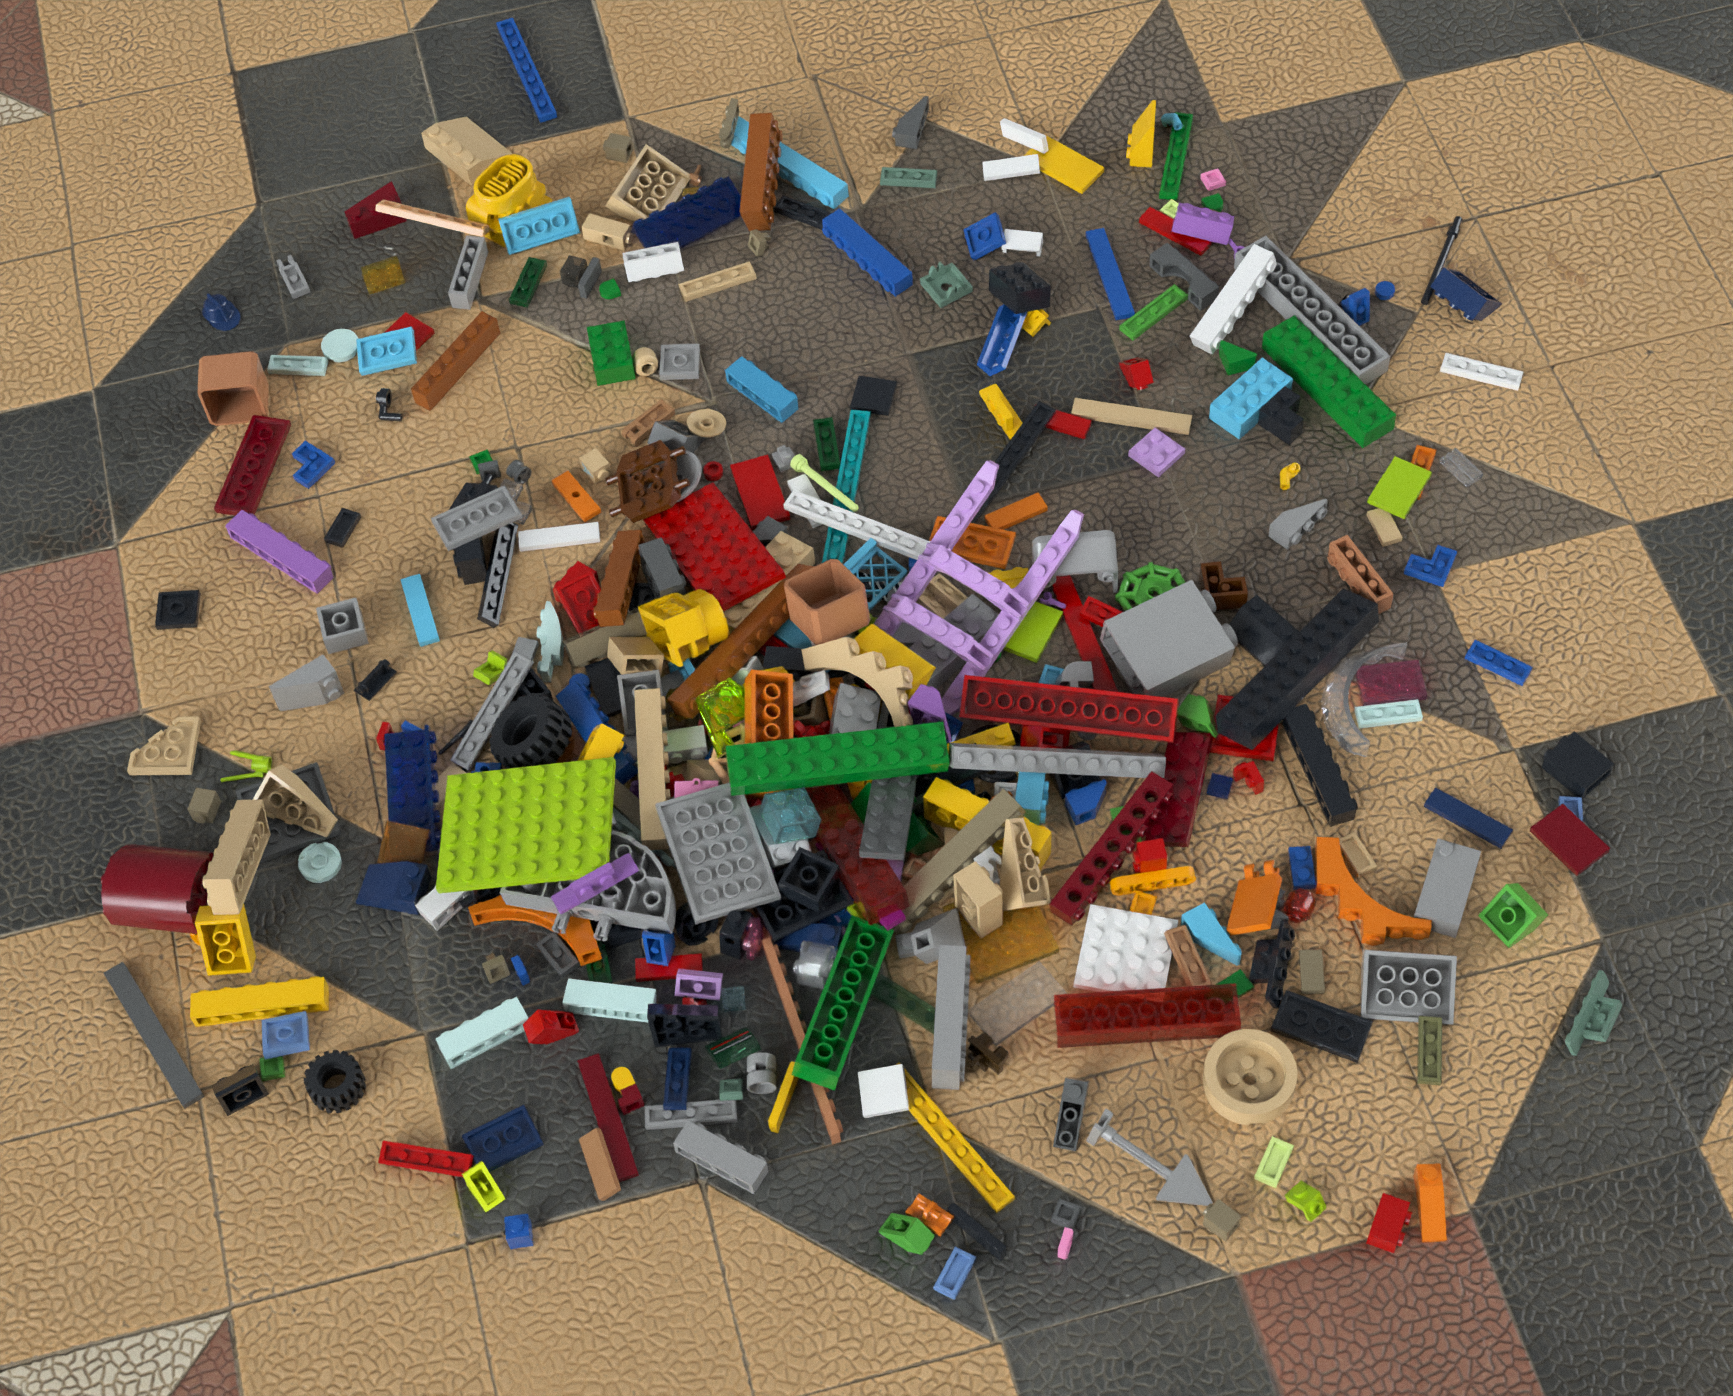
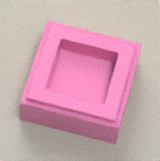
M1218 168L1201 174V180L1208 191L1226 186V180Z
M1064 1228L1058 1247V1258L1065 1260L1068 1258L1073 1242V1229Z

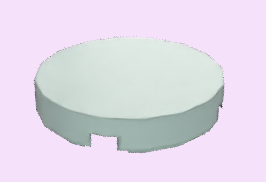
M349 329L333 330L321 342L322 353L328 360L331 359L338 363L346 362L356 355V339L359 338Z
M328 842L310 844L303 849L298 859L300 873L306 880L313 883L329 881L337 875L342 864L340 852L334 845Z

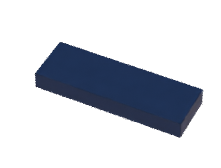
M691 1048L668 1049L663 1101L664 1110H687L692 1057Z

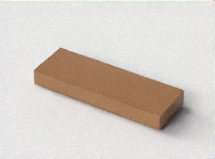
M1182 925L1166 930L1164 935L1190 994L1211 988L1213 984L1187 926Z
M595 1128L581 1137L579 1141L598 1198L601 1201H605L619 1192L621 1187L602 1131L599 1128Z

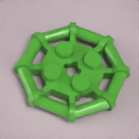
M1148 562L1143 567L1123 574V581L1118 593L1115 595V600L1120 603L1124 611L1132 608L1128 600L1133 599L1135 606L1154 598L1150 595L1154 591L1157 592V595H1160L1175 588V586L1171 585V582L1174 580L1178 586L1186 582L1181 576L1179 569H1170L1155 565L1153 562ZM1149 573V575H1147V578L1143 580L1142 578H1138L1142 575ZM1131 583L1134 584L1133 591L1127 592Z

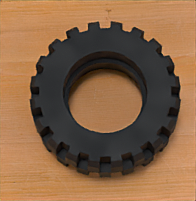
M531 693L527 694V696L519 697L517 701H512L507 709L504 708L501 716L495 721V727L491 730L492 737L489 742L492 755L507 769L557 763L556 760L562 757L565 747H568V739L572 734L570 729L572 725L568 713L544 694Z

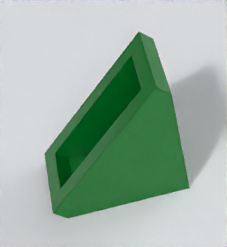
M1220 341L1219 357L1228 376L1248 371L1256 364V353L1226 341Z

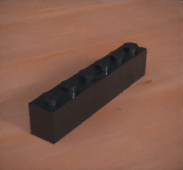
M1307 704L1296 706L1281 721V724L1329 826L1332 827L1355 819V814L1358 810L1357 802L1349 794V786L1347 781L1341 777L1339 764L1337 762L1334 763L1332 750L1324 742L1323 731L1315 723L1316 717L1314 712L1309 710Z

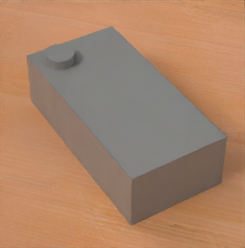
M1437 839L1414 918L1431 920V931L1456 938L1481 851Z

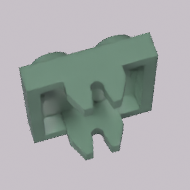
M938 262L937 268L932 265L929 274L920 278V284L940 308L973 292V286L953 263L944 266L941 262ZM945 283L952 285L948 291L942 290L941 286Z

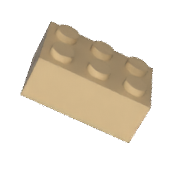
M975 861L953 875L955 907L981 939L1002 925L1003 891L996 882L993 883L986 868L980 867Z

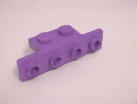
M627 853L570 883V886L552 895L551 899L559 913L563 914L635 874L639 869L631 855Z

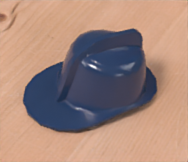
M207 294L202 309L204 318L217 330L229 331L235 328L241 320L238 309L222 294Z

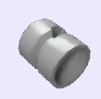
M761 1052L749 1055L747 1057V1072L749 1073L747 1075V1090L755 1094L774 1092L777 1088L775 1075L776 1057L770 1053Z

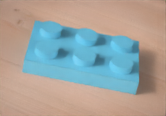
M412 327L356 339L359 373L362 376L417 363L415 337Z

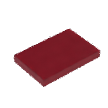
M1561 804L1530 828V832L1576 876L1610 851V847L1564 804Z

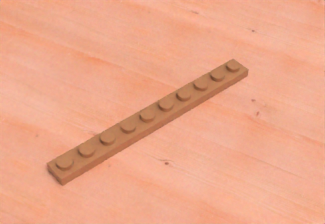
M769 937L762 940L763 950L798 1049L800 1050L807 1027L804 1020H799L798 1014H801L800 1007L797 1001L793 1002L791 995H794L791 982L786 983L784 976H787V971L784 963L779 964L778 957L781 956L777 944L773 945ZM810 1082L832 1145L841 1142L840 1133L843 1132L840 1119L835 1120L833 1113L836 1112L832 1099L828 1100L826 1095L829 1089Z

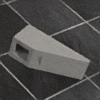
M1323 499L1282 512L1270 524L1268 537L1287 550L1293 544H1298L1302 535L1305 532H1310L1315 523L1326 516L1328 500Z

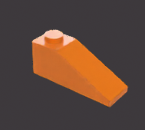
M1417 1164L1413 1177L1422 1242L1446 1241L1444 1185L1441 1164Z

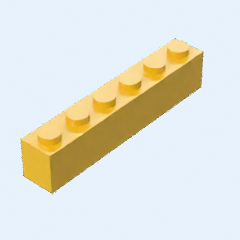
M312 976L309 979L303 980L289 979L286 982L278 983L266 982L262 985L247 984L238 988L224 987L214 991L200 990L198 993H191L190 1018L195 1027L273 1018L306 1011V1013L329 1011V986L325 978L319 976Z

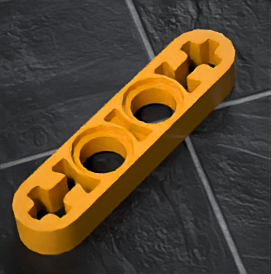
M1183 866L1113 878L1109 883L1112 894L1121 896L1134 894L1136 890L1147 892L1189 885L1196 881L1193 867Z

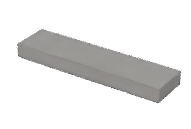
M718 1099L687 1102V1110H664L663 1104L645 1106L646 1130L684 1127L687 1121L694 1124L697 1122L702 1125L738 1122L737 1101H720Z

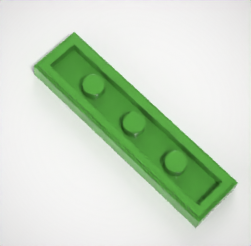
M1174 284L1122 323L1119 330L1134 341L1188 299V294Z

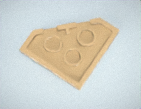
M177 717L172 721L171 726L164 731L160 730L148 739L149 742L146 745L132 751L127 770L129 775H192L201 725L200 717Z

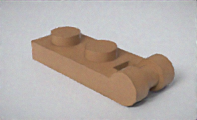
M659 400L622 430V436L630 439L633 445L639 446L643 439L651 434L655 421L669 420L675 415V409L664 400Z

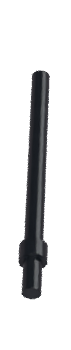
M1456 216L1452 226L1448 228L1446 241L1421 299L1423 305H1428L1434 291L1430 286L1443 269L1454 239L1458 237L1459 227L1462 222V217Z

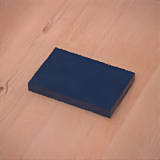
M525 1105L462 1135L470 1154L474 1155L473 1161L475 1165L482 1161L489 1172L544 1145Z

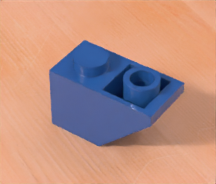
M1105 779L1099 782H1091L1086 787L1073 789L1065 794V806L1075 826L1096 818L1106 795L1107 782Z

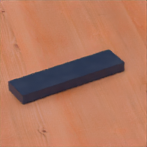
M1434 788L1424 803V807L1500 849L1503 848L1513 832V829L1437 788Z

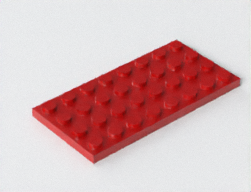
M713 482L676 502L672 508L643 519L646 527L655 539L662 537L665 545L669 544L672 560L676 559L679 571L694 591L702 589L712 594L719 602L723 611L786 578L783 569Z

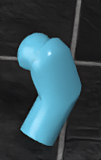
M1166 113L1161 117L1164 127H1167V124L1169 126L1172 124L1175 130H1180L1183 127L1176 113Z

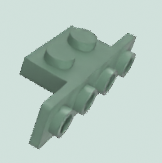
M1599 970L1596 977L1592 979L1588 995L1584 997L1582 1008L1579 1014L1575 1016L1574 1025L1566 1036L1565 1043L1571 1055L1577 1056L1584 1038L1606 1042L1623 1006L1620 1000L1604 997L1609 981L1602 970Z

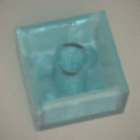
M804 787L765 794L759 810L775 844L815 837L821 822V818Z

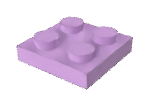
M1154 428L1129 450L1128 456L1157 477H1160L1185 454V448L1157 428Z

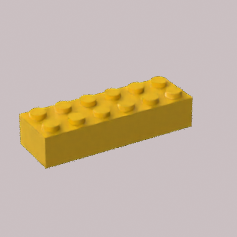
M936 777L923 796L924 817L941 827L960 831L990 801L973 795L967 789H960L948 780H941ZM1023 817L1032 839L1031 849L1034 856L1039 857L1040 863L1038 867L1041 871L1051 855L1052 832L1045 826H1038L1030 822L1026 817ZM1004 838L997 840L992 845L994 852L1001 856Z

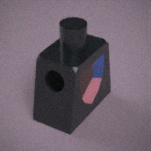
M733 910L727 915L719 933L720 953L741 960L757 926L752 913L745 910Z

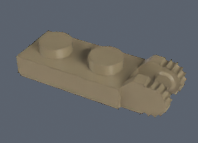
M731 98L729 106H726V120L723 119L722 128L719 131L720 146L723 148L731 147L740 113L738 99Z

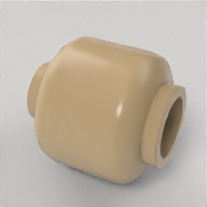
M643 347L637 349L632 354L633 367L637 374L650 376L656 372L658 360L653 350Z

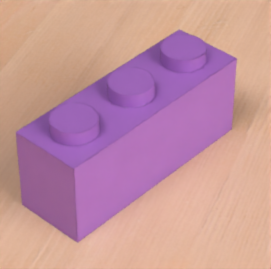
M1178 203L1171 232L1227 245L1233 227L1234 216L1225 212H1215L1209 208L1195 207L1189 203Z

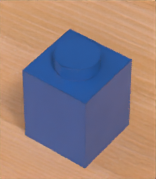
M528 1213L504 1217L506 1241L510 1249L534 1246L532 1223Z

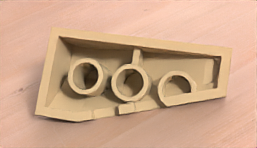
M283 765L268 771L253 800H263L267 817L284 820L287 824L301 826L304 830L324 837L330 835L338 821L306 784Z
M1024 818L1006 819L1000 875V887L1003 891V911L1046 905L1051 902L1046 876L1041 875L1038 864L1040 860L1038 856H1034L1031 849L1032 839Z

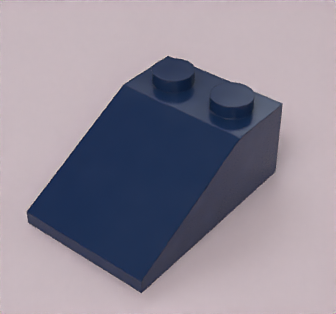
M408 861L369 864L356 904L419 915L415 905L426 895L432 878L427 865Z

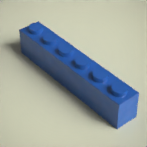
M840 208L822 219L823 234L834 241L839 249L844 250L850 259H854L862 270H866L873 280L882 284L887 292L892 293L896 297L913 285L912 272Z
M573 680L556 695V698L568 713L569 718L584 741L587 742L593 728L601 723L617 731L613 725L608 724L610 719L602 710H599L600 704L594 697L590 696L592 693L584 683L580 685ZM625 742L619 753L616 752L614 755L616 761L615 779L623 785L638 773V767L635 764L637 760L630 752L626 751L628 746Z

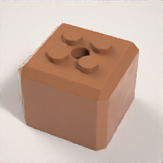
M247 351L203 356L199 360L197 393L210 424L220 426L249 423L253 415L268 417L269 384L257 353Z
M830 559L785 581L784 588L790 620L815 645L843 638L869 625L870 615L865 585L838 559Z

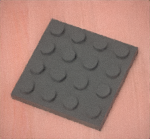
M316 762L291 771L306 784L335 816L318 763ZM262 782L236 790L238 800H253ZM267 817L271 835L260 863L302 849L310 844L341 835L338 822H336L330 835L324 837L304 830L301 826L287 824L284 820Z

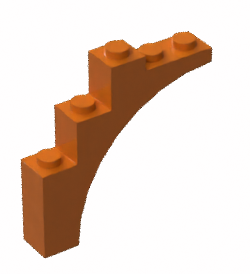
M1316 838L1315 894H1322L1323 896L1338 895V919H1345L1347 921L1361 919V943L1377 946L1384 944L1386 936L1393 939L1410 937L1422 940L1429 938L1432 928L1431 920L1413 918L1394 912L1379 904L1360 888L1346 868L1341 854L1339 838Z
M501 895L468 907L475 926L492 921L514 920L540 925L553 932L552 926L557 916L556 913L506 905ZM570 916L566 933L561 934L560 930V933L556 934L571 947L581 966L601 960L602 956L597 941L593 937L594 932L589 919Z

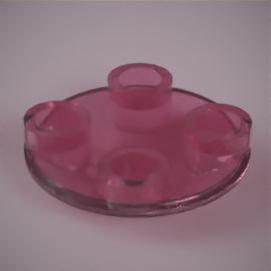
M750 917L748 923L749 937H745L743 942V950L747 951V959L750 961H754L762 947V940L764 939L763 924L760 917Z

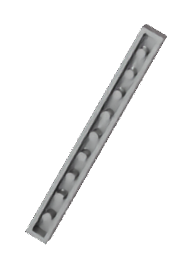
M949 743L948 750L949 766L956 769L1146 778L1153 771L1164 778L1166 757L1155 753Z

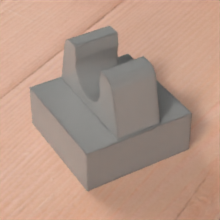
M785 445L778 447L777 452L771 455L772 460L781 473L792 468L790 463L795 455L790 447Z

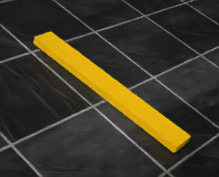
M904 1068L909 1111L992 1209L998 1213L1015 1200V1196Z

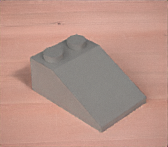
M324 654L269 686L280 711L324 705L344 694L337 673Z
M784 798L749 808L771 870L789 865L799 847L812 852L806 833Z

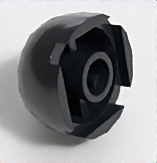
M686 902L676 910L673 930L686 945L697 946L708 940L706 936L711 932L714 934L717 929L718 918L695 924L689 904Z

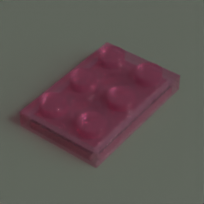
M1419 660L1355 667L1356 680L1363 706L1427 699Z

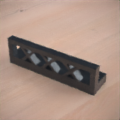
M949 766L946 772L920 774L917 779L915 797L927 792L936 777L941 780H948L954 786H958L990 770L956 769Z

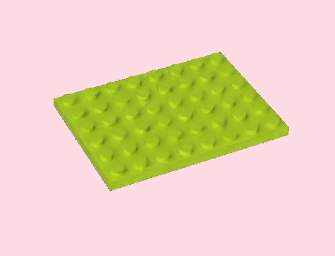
M614 757L448 775L436 891L440 894L576 880L608 863L610 860L616 769Z

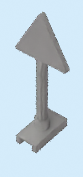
M1108 1109L1104 1110L1098 1124L1095 1123L1086 1140L1088 1143L1094 1146L1101 1138L1109 1143L1111 1141L1165 1178L1166 1183L1156 1196L1157 1201L1208 1206L1210 1203H1213L1187 1154L1183 1156L1175 1170L1171 1171L1109 1126L1113 1113Z

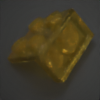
M397 256L361 267L362 277L369 295L405 283Z

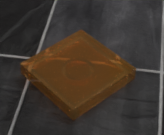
M386 820L377 863L408 861L422 864L430 829Z

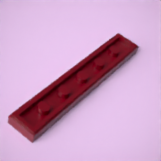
M599 1053L577 1060L618 1181L622 1182L639 1176Z

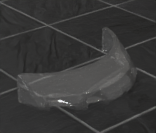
M1407 643L1391 644L1353 655L1343 661L1329 676L1326 687L1323 689L1321 709L1327 730H1330L1339 742V746L1345 751L1367 757L1370 741L1356 726L1349 709V688L1354 675L1364 663L1376 664L1384 656H1392L1403 660L1406 654Z

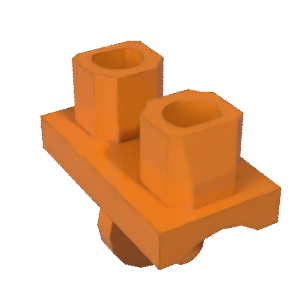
M921 1194L916 1196L914 1202L905 1211L906 1215L918 1218L930 1231L940 1237L954 1219L952 1214Z

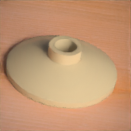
M701 409L689 415L687 427L694 435L714 437L725 430L726 419L718 411Z

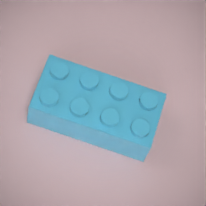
M1261 358L1210 404L1209 419L1240 440L1258 423L1259 411L1284 386L1290 390L1292 389L1293 378L1264 358Z

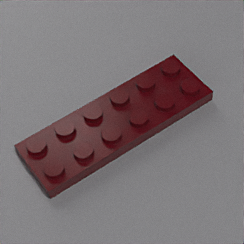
M258 415L252 416L214 506L216 513L236 516L243 510L248 514L252 513L255 515L290 430V420Z
M1175 732L1174 743H1167L1164 755L1166 757L1164 779L1173 784L1174 798L1169 805L1165 804L1161 809L1160 817L1156 821L1151 822L1145 841L1163 838L1165 847L1189 848L1213 740L1211 733Z

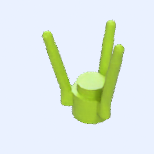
M236 750L230 751L231 755L251 759V769L255 770V772L224 777L220 781L226 782L252 777L263 778L264 773H268L271 770L272 758Z

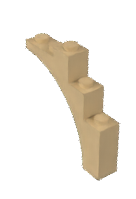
M849 637L801 649L805 670L811 672L843 670L863 679L879 694L892 716L894 727L913 725V719L909 714L907 703L909 698L905 693V690L913 689V675L908 667L896 666L885 669L886 660L882 653L871 651L858 655L860 652L859 645L856 639Z

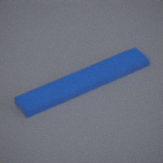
M1100 228L1086 231L1085 236L1115 320L1132 317L1135 312L1105 229Z

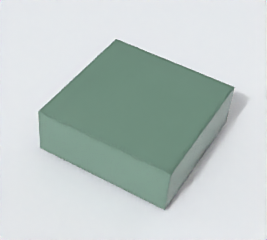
M743 1079L720 1080V1101L742 1100Z

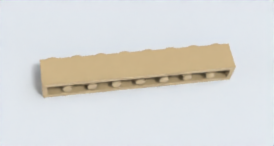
M660 688L634 690L642 845L647 846L650 850L669 849L655 808L656 803L671 799L670 789H666V783H670L669 770H665V765L669 764L668 751L664 752V746H668L667 733H663V727H667L666 714L662 715V709H666L665 696H661Z

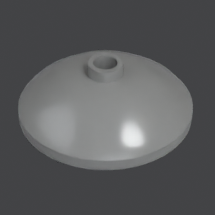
M686 450V454L677 457L678 470L676 475L678 480L688 478L690 486L681 489V498L678 501L686 498L693 492L702 473L700 460L694 453ZM663 460V461H661V462H659V463H656V464H657V465H660V464H662V463H665V461Z

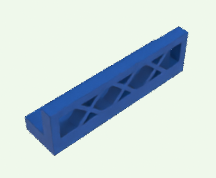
M1006 305L999 306L976 364L989 376L1006 369L1027 312L1015 314Z

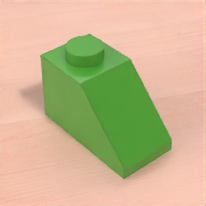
M1188 694L1178 708L1177 718L1182 726L1202 733H1211L1213 737H1216L1218 732L1213 712L1208 705L1207 699L1200 695Z
M891 1213L878 1231L881 1235L906 1251L920 1255L929 1248L931 1241L935 1237L918 1218Z

